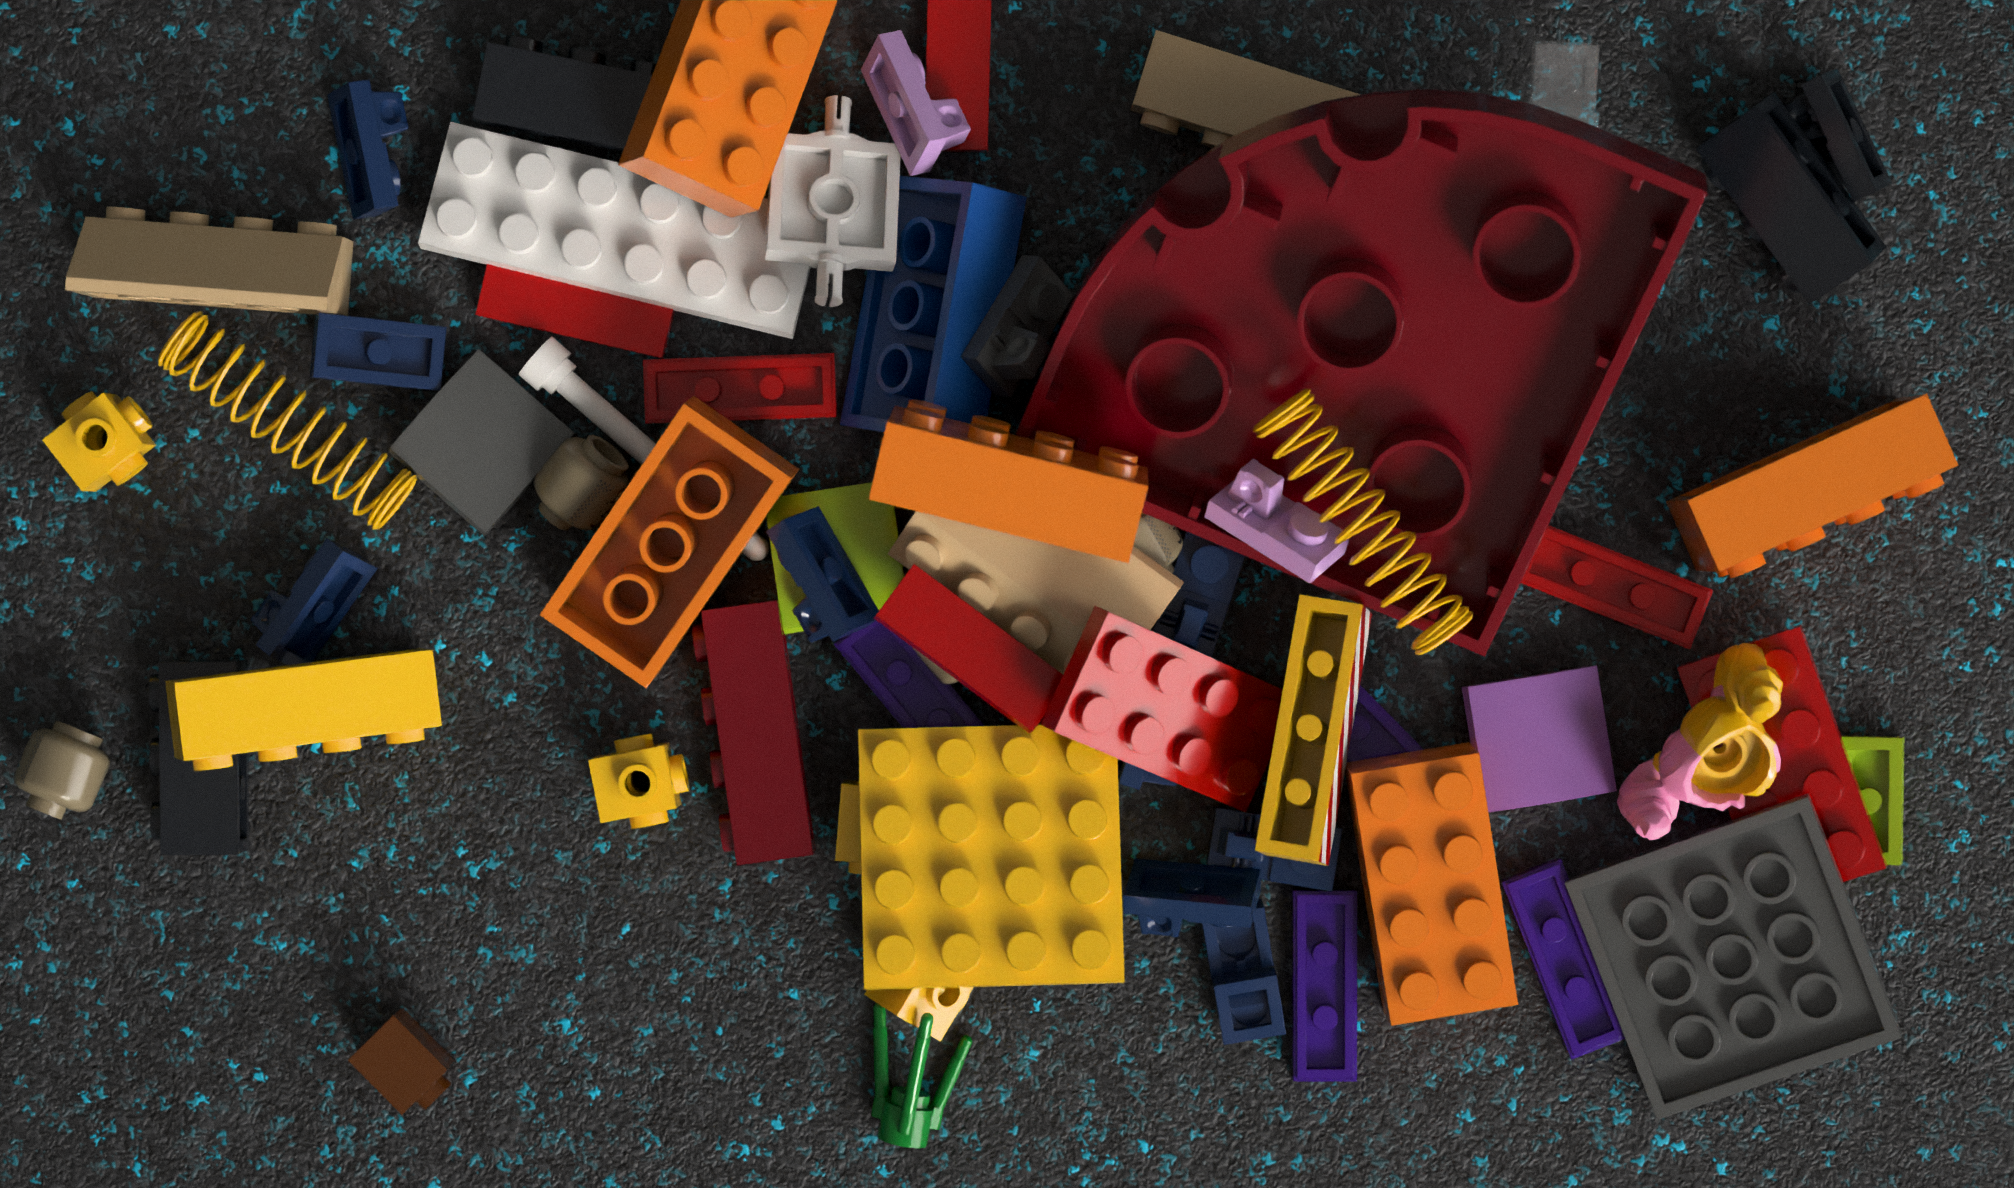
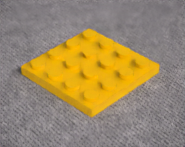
M1018 725L858 729L864 990L1125 982L1117 758L1058 734L1042 725H1037L1030 734Z

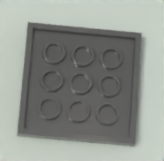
M1809 793L1569 877V880L1565 881L1567 891L1657 1120L1902 1038L1898 1021Z

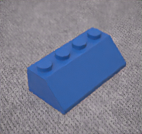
M900 176L896 263L893 272L867 271L840 425L884 433L894 406L906 408L909 399L947 408L945 418L968 424L971 423L973 415L987 417L992 391L964 362L961 355L1014 269L1027 197L973 182Z

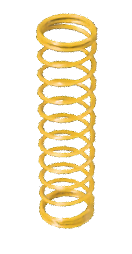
M196 311L186 318L161 350L158 357V366H163V370H169L172 376L184 374L192 369L189 385L190 390L194 392L203 390L214 383L209 396L210 405L213 407L222 406L235 398L230 409L231 422H241L255 413L250 427L251 437H263L276 428L271 440L272 453H282L297 443L291 458L293 469H301L318 458L312 471L313 484L325 483L339 472L332 489L333 500H342L359 488L352 506L353 515L361 516L372 509L367 518V526L372 525V530L380 529L394 515L416 484L417 476L412 475L411 471H408L407 468L402 469L372 502L358 510L367 487L388 457L387 453H382L359 480L346 491L337 495L346 472L360 450L367 443V437H362L351 452L335 468L322 478L317 479L324 459L339 435L347 427V422H341L333 434L312 455L297 464L298 455L312 429L327 411L326 406H321L308 424L290 441L276 448L278 438L295 408L305 398L306 390L300 391L290 406L268 427L258 433L255 432L263 411L273 395L285 382L286 375L279 376L269 391L252 408L241 416L235 417L241 398L252 380L265 366V359L258 361L246 379L237 388L216 402L217 390L229 368L245 350V344L238 345L226 363L214 375L202 384L195 386V379L208 353L223 337L225 328L218 329L205 348L192 361L181 369L174 370V367L194 348L208 325V315H203V311Z
M1306 388L1259 421L1253 427V432H1257L1258 438H1263L1296 419L1315 411L1294 434L1274 451L1272 459H1279L1306 443L1331 432L1309 456L1289 473L1287 480H1295L1327 461L1347 453L1325 477L1304 495L1303 501H1311L1335 486L1362 474L1359 480L1319 517L1318 522L1324 523L1358 503L1378 495L1374 502L1334 539V543L1340 544L1364 529L1394 516L1389 524L1373 540L1350 559L1349 565H1356L1385 547L1410 537L1389 561L1365 581V586H1371L1406 565L1425 558L1418 569L1380 604V607L1385 608L1410 592L1441 579L1439 584L1423 601L1396 623V628L1401 629L1429 611L1456 600L1453 607L1439 621L1426 629L1412 642L1411 649L1415 650V655H1423L1462 629L1472 619L1473 612L1469 611V606L1460 607L1462 596L1450 595L1429 604L1446 584L1447 577L1444 574L1431 575L1412 584L1428 567L1431 561L1430 553H1419L1396 563L1414 543L1415 532L1406 531L1379 543L1399 521L1400 511L1390 510L1362 523L1382 502L1385 490L1375 489L1345 503L1365 483L1369 476V469L1359 468L1329 482L1349 462L1353 456L1354 447L1337 449L1312 462L1334 440L1338 434V426L1324 427L1295 442L1319 418L1323 409V405L1320 404L1306 407L1315 397V394H1310L1311 389Z

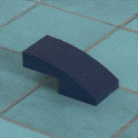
M1258 899L1251 928L1237 926L1220 928L1202 923L1223 1045L1286 1034L1277 974L1274 968L1262 899Z

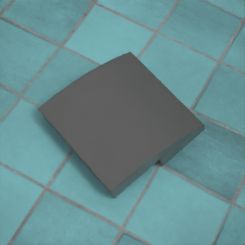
M478 349L417 415L390 447L388 452L485 536L526 493L537 473L565 439L572 438L575 433Z

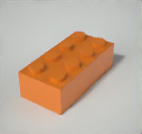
M681 0L618 165L731 218L759 211L838 0Z
M1921 394L1892 400L1666 501L1696 571L1716 572L1719 578L1727 575L1730 578H1734L1766 564L1762 553L1774 547L1777 552L1789 549V552H1792L1825 538L1826 535L1822 526L1834 521L1835 526L1848 522V525H1853L1885 511L1881 501L1884 498L1892 495L1894 500L1904 496L1911 499L1944 485L1941 473L1959 465L1928 395Z
M693 396L682 405L542 610L540 616L647 688L663 668L792 481L799 468Z
M909 399L906 408L894 406L886 424L869 500L1129 563L1148 490V468L1137 464L1138 455L1105 446L1100 447L1098 455L1074 450V439L1047 431H1036L1034 440L1009 434L1011 424L981 415H973L970 424L945 418L947 408L926 401Z
M1470 742L1347 762L1345 776L1383 1012L1390 1025L1394 1026L1518 1005L1479 752Z

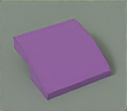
M1597 665L1576 667L1533 676L1513 677L1462 687L1470 744L1480 754L1488 812L1536 806L1617 791Z

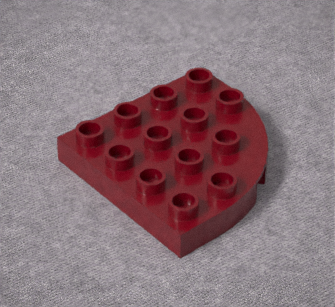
M1434 89L1381 91L1327 100L1276 116L1225 140L1186 165L1149 196L1113 235L1085 276L1061 324L1015 435L1034 440L1036 431H1047L1074 439V450L1098 455L1100 447L1105 446L1138 455L1137 464L1148 468V490L1142 513L1303 580L1204 516L1209 500L1235 480L1239 470L1252 459L1257 460L1258 463L1272 470L1277 475L1280 474L1284 477L1283 496L1295 503L1299 502L1321 515L1359 480L1362 474L1335 486L1311 501H1303L1304 495L1325 477L1347 453L1327 461L1295 480H1287L1289 473L1309 456L1331 432L1306 443L1279 459H1272L1274 451L1294 434L1315 411L1296 419L1263 438H1258L1257 432H1253V427L1280 405L1306 388L1311 389L1310 394H1315V397L1306 407L1314 404L1323 405L1322 413L1295 442L1324 427L1338 426V434L1334 440L1312 462L1337 449L1354 447L1353 456L1349 462L1329 482L1359 468L1369 469V476L1365 483L1345 503L1375 489L1385 490L1382 502L1362 523L1390 510L1400 511L1399 521L1379 543L1406 531L1415 532L1414 543L1396 563L1419 553L1431 554V561L1428 567L1412 584L1431 575H1446V584L1429 604L1450 595L1462 596L1460 607L1469 606V611L1473 612L1472 619L1462 629L1447 639V641L1486 656L1708 193L1705 173L1583 121L1534 104L1483 93ZM1378 495L1358 503L1328 521L1343 530L1346 529L1374 502ZM1392 516L1352 536L1349 539L1345 554L1311 584L1400 621L1433 591L1441 579L1410 592L1385 608L1380 607L1381 602L1406 581L1425 560V558L1417 560L1375 584L1365 586V581L1403 547L1410 538L1408 537L1385 547L1356 565H1349L1350 559L1389 524L1394 517ZM1456 600L1429 611L1408 625L1425 631L1439 621L1453 607Z

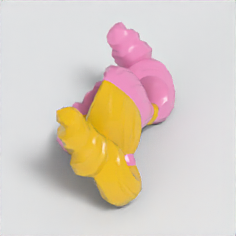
M1749 643L1734 645L1720 655L1710 698L1697 703L1688 711L1683 718L1680 729L1669 735L1662 751L1656 753L1654 758L1639 764L1622 783L1617 799L1618 807L1624 818L1643 838L1656 840L1669 833L1671 823L1677 816L1680 800L1703 808H1715L1721 811L1730 805L1741 809L1745 807V796L1757 797L1762 795L1774 782L1777 772L1780 771L1781 757L1776 742L1766 733L1762 723L1779 711L1783 682L1777 671L1766 665L1763 651L1757 645ZM1723 742V746L1718 748L1715 747Z

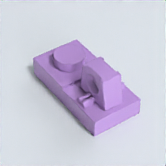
M902 31L878 34L861 68V72L910 176L930 172L940 152L964 143L971 128L957 99H930L925 88V73L922 62L915 53L911 52Z
M1252 459L1239 470L1235 480L1209 500L1204 517L1310 584L1345 554L1349 539L1340 544H1335L1334 539L1343 529L1330 521L1318 522L1321 514L1283 496L1284 477L1280 474L1277 475L1272 470L1258 463L1257 460Z

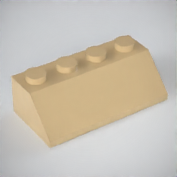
M106 207V218L85 217L66 275L65 290L94 298L310 315L327 313L348 316L354 241L336 236L337 225L326 223L298 222L297 233L272 231L273 220L262 218L234 217L233 228L209 226V215L170 212V222L161 223L145 221V210Z
M918 511L914 513L888 552L889 556L908 569L913 564L917 565L1062 674H1064L1095 605L1151 630L1184 583L1134 546L1129 563Z

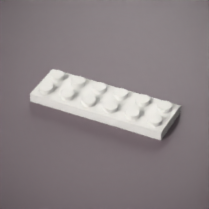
M450 122L418 241L420 248L576 285L793 339L811 268L801 263L765 260L768 199L763 198L759 211L731 218L619 166L618 162Z

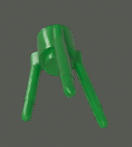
M876 1003L873 1007L875 1097L871 1116L880 1119L877 1137L884 1142L901 1147L925 1148L930 1129H940L944 1107L964 1065V1060L972 1045V1038L968 1035L961 1037L933 1100L929 1104L930 1094L920 1090L931 1040L934 1017L929 1012L924 1013L921 1016L918 1034L916 1035L906 1087H893L892 1095L889 1096L886 1009Z

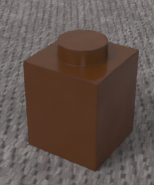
M404 1008L395 1013L348 1059L401 1115L415 1102L425 1111L452 1084L443 1074L456 1062Z

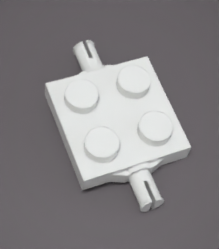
M838 95L829 96L824 100V131L807 135L787 134L768 186L765 260L801 263L817 268L815 303L825 306L828 298V285L830 283L829 307L839 306L843 303V271L856 268L893 272L897 251L901 155L895 143L868 141L856 134L850 133L852 100L846 96L841 97L837 119Z

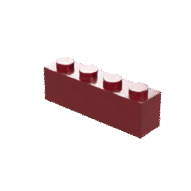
M779 600L702 610V623L692 625V636L697 663L708 661L711 687L701 688V700L706 726L717 724L720 750L710 751V764L715 789L726 788L729 813L719 814V828L723 851H735L737 866L813 855L816 851L787 639L783 631Z

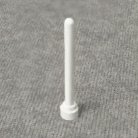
M551 336L529 359L518 375L537 391L542 387L551 395L557 391L642 465L656 443L573 372L577 366L568 359L571 352ZM756 531L742 553L753 561H761L769 553V543Z

